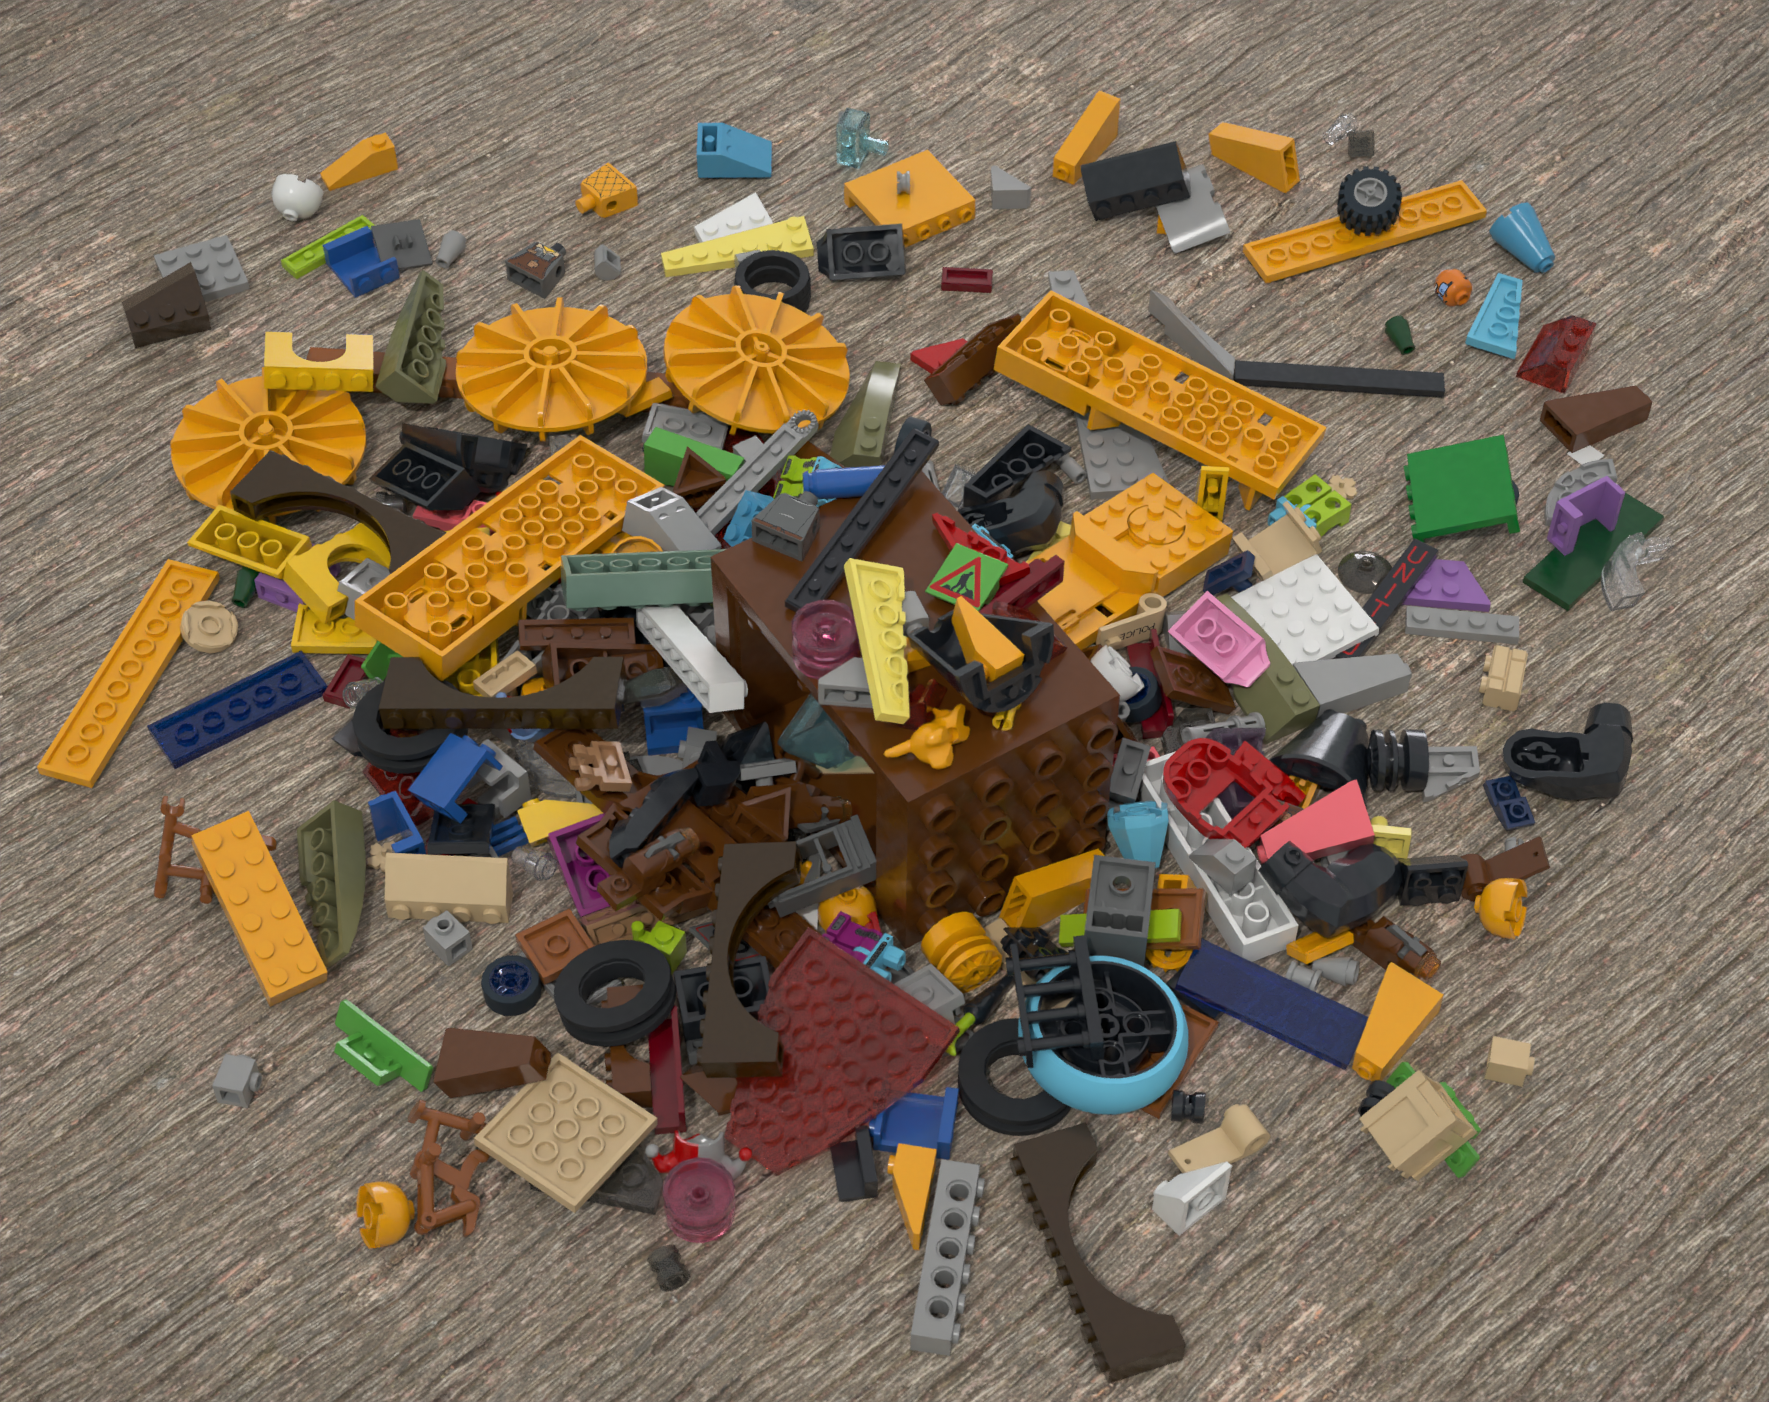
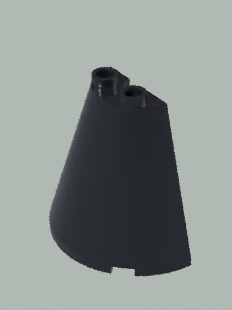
M402 423V431L399 436L401 444L408 442L465 468L481 492L494 493L508 485L507 479L511 475L517 474L527 449V444L406 423Z
M954 610L939 617L932 631H929L928 627L923 626L907 635L911 647L971 705L991 713L1010 710L1021 704L1034 692L1042 680L1039 675L1044 663H1050L1054 645V626L1052 623L980 613L1024 654L1022 665L987 684L983 663L975 660L969 664L966 663L951 621Z
M1331 709L1325 710L1322 715L1269 759L1285 774H1290L1333 790L1339 789L1350 781L1357 780L1367 809V748L1369 746V737L1366 731L1367 725L1363 720Z

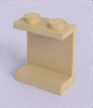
M1288 501L1283 503L1286 515L1250 540H1247L1242 532L1233 537V541L1240 554L1249 550L1255 556L1253 571L1261 581L1322 552L1318 542L1322 539L1313 526L1308 528L1304 523L1306 518L1298 507L1293 509Z

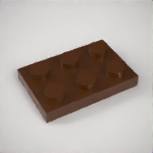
M1156 646L1150 652L1154 668L1159 675L1166 697L1227 715L1236 709L1227 684L1196 657L1161 646Z

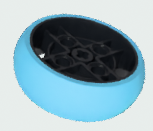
M1089 956L1097 1005L1100 1008L1098 1011L1104 1041V1059L1091 1061L1089 1048L1083 1049V1046L1032 1052L1034 1068H1028V1070L1047 1093L1072 1108L1103 1115L1135 1111L1149 1105L1162 1096L1179 1076L1188 1052L1186 1018L1172 990L1148 969L1122 958ZM1070 966L1055 967L1037 983L1070 980L1072 976H1077V969H1071ZM1074 992L1028 997L1025 1000L1026 1011L1051 1009L1058 1003L1073 997L1075 998L1066 1007L1077 1006V1002H1082L1081 994L1075 995ZM1020 1017L1018 1024V1037H1022ZM1079 1019L1029 1025L1031 1039L1081 1033V1029H1086L1085 1021L1079 1022ZM1165 1051L1164 1055L1150 1067L1130 1074L1139 1066L1147 1052Z

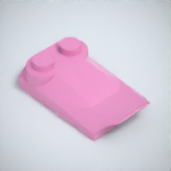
M1208 591L1168 630V633L1185 650L1194 655L1225 683L1250 687L1270 666L1265 640Z

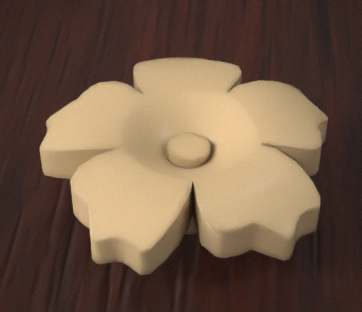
M1333 475L1332 479L1329 480L1328 485L1332 487V491L1335 490L1345 499H1353L1357 495L1356 482L1353 478L1341 479L1339 475Z
M385 842L383 847L378 843L371 845V857L367 858L368 866L374 869L381 867V871L385 872L386 853H393L391 844L395 842Z

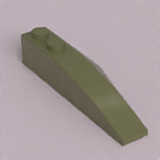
M424 270L419 273L398 317L376 383V388L396 402L434 404L437 401L446 368V360L442 358L445 340L442 339L441 333L445 329V323L441 317V312L444 310L443 284Z
M875 361L837 427L830 456L846 468L883 465L900 377V363Z
M1228 594L1217 597V600L1265 640L1270 666L1250 687L1231 683L1234 689V698L1244 714L1248 716L1249 713L1259 712L1265 722V732L1260 738L1266 745L1306 728L1316 719L1320 707L1318 701L1284 653L1254 618Z
M335 800L297 828L299 878L301 885L306 886L308 891L305 896L306 903L312 906L314 914L311 916L313 926L319 930L317 942L323 963L328 968L348 955L351 949L363 906L366 872L362 811Z

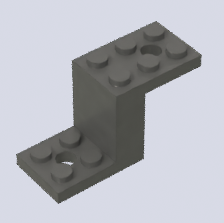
M1094 855L1084 932L1087 939L1089 956L1117 957L1144 967L1156 862ZM1124 883L1129 886V889L1119 891L1114 888V885Z

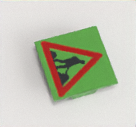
M956 543L925 592L954 605L956 604V599L962 596L979 612L984 603L988 605L999 589V580L1009 565Z

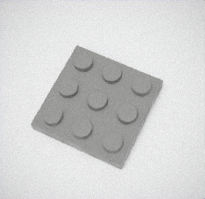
M227 235L154 255L155 263L162 278L191 262L205 302L250 289L248 280Z

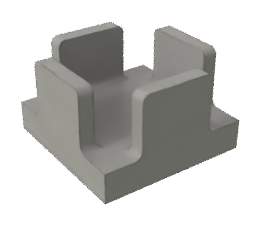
M366 558L339 582L337 591L349 598L345 611L346 616L355 620L354 601L389 576L388 568Z
M487 739L479 747L485 744L495 751L497 755L494 758L503 767L499 771L483 763L467 786L472 788L481 780L491 786V789L477 799L478 804H495V818H499L501 815L506 818L515 810L522 809L523 803L531 800L528 773L522 766Z
M932 964L894 983L885 992H879L881 1002L889 1009L893 1027L908 1042L914 1039L913 1032L923 1026L926 1035L948 1031L955 1025L953 1014L955 1016L961 1013L960 1006L965 1004L963 993Z

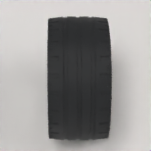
M764 250L751 254L738 265L735 272L734 286L739 285L743 294L757 295L776 300L778 294L759 293L753 288L764 283L776 282L786 284L792 287V289L783 292L782 302L804 313L807 312L811 299V279L809 269L802 259L789 252Z

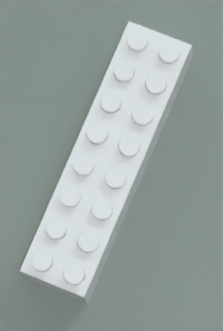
M1175 752L1147 761L1137 798L1140 802L1156 801V807L1161 808V802L1167 803L1169 821L1164 842L1184 875L1190 876L1196 888H1203L1205 890V909L1239 965L1242 966L1285 950L1288 943L1296 940L1299 925L1281 897L1274 893L1258 871L1261 867L1258 860H1256L1253 880L1232 896L1189 859V854L1210 839L1201 835L1170 801L1164 789V766L1166 761ZM1218 797L1200 813L1202 819L1213 827L1217 825L1221 829L1232 820ZM1247 849L1254 856L1251 849Z

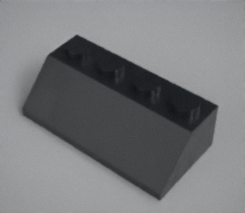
M1177 141L1080 165L1088 205L1095 221L1191 198L1190 175Z
M405 442L369 478L372 483L428 510H463L481 492L465 468L408 442Z

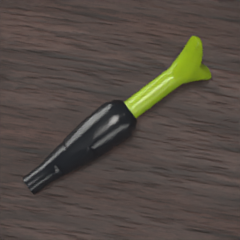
M1006 974L1000 981L976 995L965 1005L964 1016L946 1032L926 1035L925 1042L929 1045L941 1046L946 1053L956 1056L955 1044L957 1039L972 1024L979 1025L988 1019L1008 989L1015 983L1014 976H1007Z

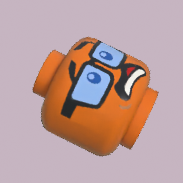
M1448 269L1442 271L1437 276L1434 291L1447 306L1463 305L1470 298L1472 283L1460 270Z

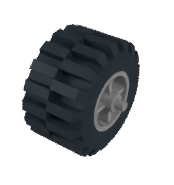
M1364 166L1361 171L1358 168L1353 170L1352 175L1348 173L1345 176V180L1341 182L1338 193L1337 213L1340 215L1341 223H1346L1348 230L1355 229L1354 233L1360 235V232H1365V236H1370L1371 232L1379 235L1382 229L1385 231L1389 230L1391 224L1394 225L1396 223L1401 207L1402 192L1400 183H1396L1397 178L1394 175L1389 176L1388 170L1380 171L1379 167L1374 166V169Z

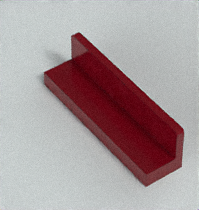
M1054 555L1045 563L1040 559L1033 560L1029 563V575L999 586L991 602L988 605L984 603L979 613L1015 618L1063 582L1065 561L1057 555Z
M1150 629L1149 643H1136L1126 646V655L1130 667H1142L1153 672L1161 688L1162 702L1159 709L1153 716L1140 721L1143 739L1171 737L1174 719L1171 698L1166 697L1163 692L1162 683L1154 668V662L1150 654L1156 646H1160L1156 629ZM1144 686L1134 696L1136 703L1144 699L1149 693L1150 689L1147 686Z
M673 1006L671 1010L672 1019H665L660 1026L648 1034L653 1115L657 1117V1126L654 1128L655 1135L672 1134L675 1130H679L680 1133L687 1132L683 1080L679 1077L682 1075L677 1006Z

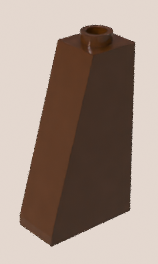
M1636 385L1552 399L1544 402L1539 421L1571 453H1574L1647 421L1653 401Z
M447 1028L445 1029L433 1083L451 1099L545 1081L551 1064L552 1053L535 1036Z

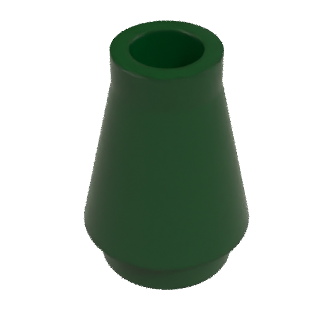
M1400 315L1387 320L1385 323V334L1396 345L1401 354L1407 355L1413 352L1415 345L1409 321Z
M242 566V569L237 571L234 594L231 600L234 605L241 608L248 606L249 601L257 592L254 580L260 574L259 571Z

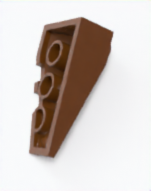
M550 642L541 655L543 679L547 688H551L571 678L583 669L593 657H623L627 676L626 685L664 672L662 656L650 644Z

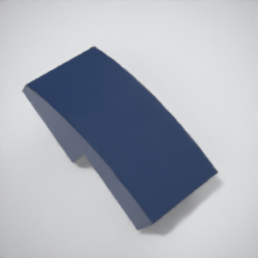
M1511 776L1486 780L1483 787L1488 800L1506 831L1535 824L1526 796L1521 797L1516 782Z

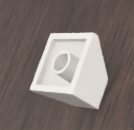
M1223 1162L1179 1174L1169 1182L1167 1180L1163 1181L1153 1193L1152 1210L1180 1236L1226 1199L1232 1165L1228 1162Z

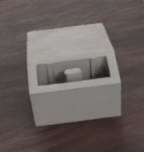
M659 487L627 501L622 531L632 535V537L642 536L652 539L663 551L721 549L722 545L683 497L663 487Z

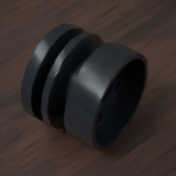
M1373 729L1371 731L1367 748V770L1372 790L1382 791L1385 783L1386 789L1393 791L1397 778L1400 779L1402 789L1405 791L1425 790L1429 773V749L1425 730L1403 729L1399 742H1397L1392 729H1387L1385 736L1380 729Z

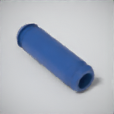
M885 465L816 469L812 473H808L807 470L803 473V491L813 493L817 499L862 497Z

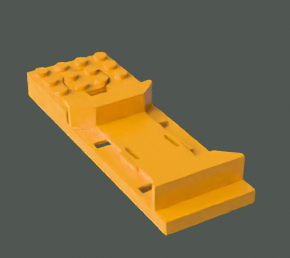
M1052 290L997 347L995 371L1083 416L1090 410L1088 429L1096 430L1118 427L1121 423H1124L1207 466L1229 467L1228 477L1239 482L1238 488L1244 507L1249 511L1263 494L1274 500L1323 440L1327 428ZM1181 372L1189 376L1183 384L1175 381ZM1264 414L1273 417L1267 426L1258 422Z
M579 435L354 601L355 626L403 657H420L428 672L442 682L514 625L518 626V620H526L527 603L561 577V555L593 553L618 532H624L622 528L627 501L659 487L665 488V485L582 435ZM547 476H550L551 478L555 479L556 481L560 482L561 484L558 485L556 482H554V481H552V480H543V479L546 478ZM483 524L495 533L489 536L477 528Z
M1151 473L1084 516L1078 511L1074 512L1069 536L1026 563L1029 564L1035 559H1040L1045 563L1054 555L1059 556L1065 561L1063 582L1040 598L1038 603L1082 651L1096 642L1100 627L1135 616L1139 599L1142 595L1154 593L1164 597L1228 555L1233 530L1155 473ZM1101 604L1113 614L1107 618L1095 607Z

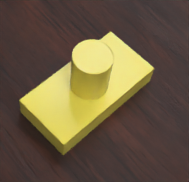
M1382 816L1372 818L1370 822L1375 834L1373 844L1386 848L1396 858H1407L1411 841V828L1388 826L1387 819Z

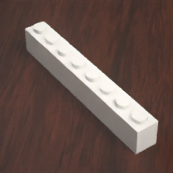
M674 604L672 607L646 605L644 608L636 609L637 628L709 713L744 709V697L748 695L746 681L740 677L735 668H732L726 658L717 651L716 647L708 641L707 637L700 632L698 627L692 623L678 605Z

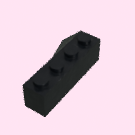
M1027 424L964 485L963 508L1008 498L1032 473L1071 452L1072 447Z

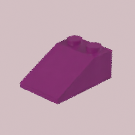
M604 813L548 833L547 837L559 872L580 918L610 907L606 900L598 893L597 886L599 882L611 875L575 844L578 835L599 823L605 815Z

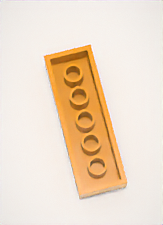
M244 812L191 835L192 847L269 1006L276 1005L326 982L328 971L250 812Z

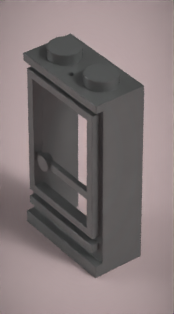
M858 815L850 817L851 820L795 841L799 847L802 859L819 853L824 865L823 871L827 875L789 889L768 903L769 908L776 907L780 918L876 880V858ZM839 845L847 867L832 872V866L827 863L823 851Z

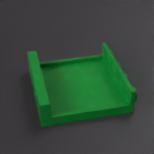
M1504 434L1407 454L1408 465L1403 467L1406 481L1411 483L1406 485L1408 500H1413V504L1408 505L1411 521L1415 520L1416 524L1411 525L1413 540L1415 538L1425 543L1424 539L1504 523H1507L1509 534L1520 532Z

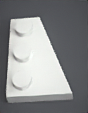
M755 192L696 225L695 235L701 243L770 225L773 222Z

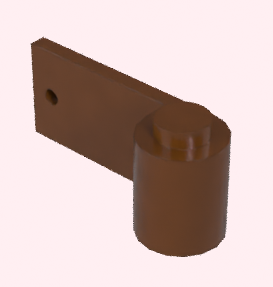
M1540 836L1487 860L1478 854L1460 856L1468 862V870L1461 895L1464 899L1475 902L1477 895H1482L1483 889L1491 881L1500 878L1524 880L1549 869L1550 864L1542 838Z

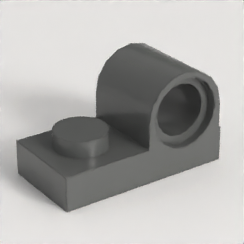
M1122 738L1111 776L1109 799L1123 804L1135 802L1151 746Z

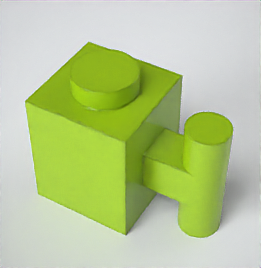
M659 920L651 932L644 930V924L641 921L633 922L631 925L633 940L644 942L657 948L667 959L671 974L673 975V971L677 969L687 953L685 932Z

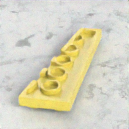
M800 216L790 217L785 221L661 253V260L665 277L734 268V255L754 250H760L761 252L764 250H779L803 258L814 256V248L805 218Z
M849 558L844 564L875 720L904 724L910 717L907 681L908 666L907 661L904 659V648L907 646L906 636H903V625L906 622L905 612L902 611V601L905 598L904 570L901 567Z

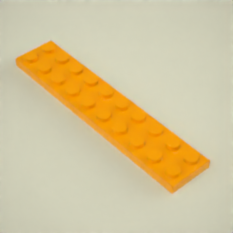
M1463 180L1402 197L1400 213L1397 216L1396 223L1394 225L1391 224L1390 229L1387 231L1382 229L1379 235H1375V232H1371L1370 236H1365V232H1360V235L1355 234V229L1348 230L1346 223L1342 224L1340 216L1244 244L1243 253L1264 282L1270 283L1486 218L1487 210Z
M170 559L166 561L38 764L39 774L93 788L183 641L180 625L184 612L196 602L208 600L220 580L219 572Z

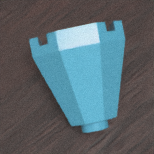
M1156 801L1125 803L1119 805L1120 811L1114 813V807L1110 808L1107 813L1108 826L1123 858L1156 862L1155 868H1158L1169 821L1167 803L1161 802V808L1156 807Z

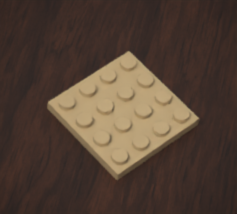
M557 1053L551 1059L546 1080L526 1084L474 1137V1144L557 1202L576 1213L657 1126V1117Z

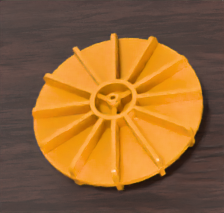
M738 285L732 287L730 294L704 298L702 295L693 297L691 305L683 309L671 321L664 340L663 354L666 365V379L668 382H674L679 391L690 401L688 410L691 413L695 414L702 410L711 417L731 425L729 433L731 435H735L737 428L760 433H771L773 435L798 411L810 410V412H813L817 418L819 430L823 427L824 421L840 408L846 397L850 382L849 366L846 359L848 349L844 343H838L831 333L822 326L824 319L822 314L816 313L813 316H809L801 310L783 303L784 293L779 292L777 299L774 300L757 295L743 294ZM801 421L798 424V428H808V425H810L811 421Z
M557 297L555 307L523 311L517 303L512 304V315L499 319L490 325L478 322L474 326V336L463 349L457 352L456 381L467 410L469 412H476L492 421L495 432L502 434L508 428L539 432L540 442L547 441L548 432L567 431L581 427L587 435L594 434V423L600 422L615 413L627 415L631 411V401L637 396L647 380L646 352L638 338V331L633 325L625 326L609 317L608 308L604 305H599L593 311L564 307L563 297Z
M262 367V376L243 379L229 385L223 379H219L216 381V391L207 395L195 406L185 405L182 409L183 419L178 425L173 439L170 441L174 472L178 481L185 489L186 495L191 500H197L214 510L218 505L233 509L230 491L270 450L280 455H286L301 465H307L324 476H330L343 485H352L357 479L356 471L362 462L367 447L363 418L358 408L351 401L350 394L347 391L264 389V367ZM300 510L277 513L267 517H269L270 523L276 524V516L286 515Z

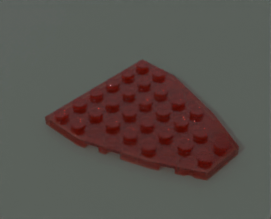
M808 927L771 976L764 1005L761 1004L758 1011V1022L778 1032L785 1047L782 1076L736 1077L738 1083L735 1097L731 1101V1117L727 1123L724 1138L739 1150L743 1147L750 1148L753 1155L751 1159L775 1176H778L840 1143L854 1133L856 1128L865 1125L923 1083L960 1033V1029Z

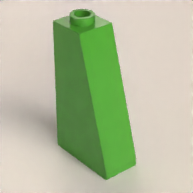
M658 427L654 428L644 444V473L664 485H675L687 446L724 475L726 482L744 465V457Z

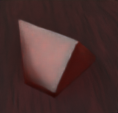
M935 679L929 680L926 687L921 683L918 684L916 689L909 693L910 717L904 724L886 723L916 731L923 724L932 722L935 716L932 709L939 708L948 688L939 684Z

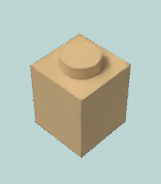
M1493 1036L1488 1051L1484 1079L1522 1087L1526 1075L1532 1076L1535 1057L1530 1056L1531 1044Z

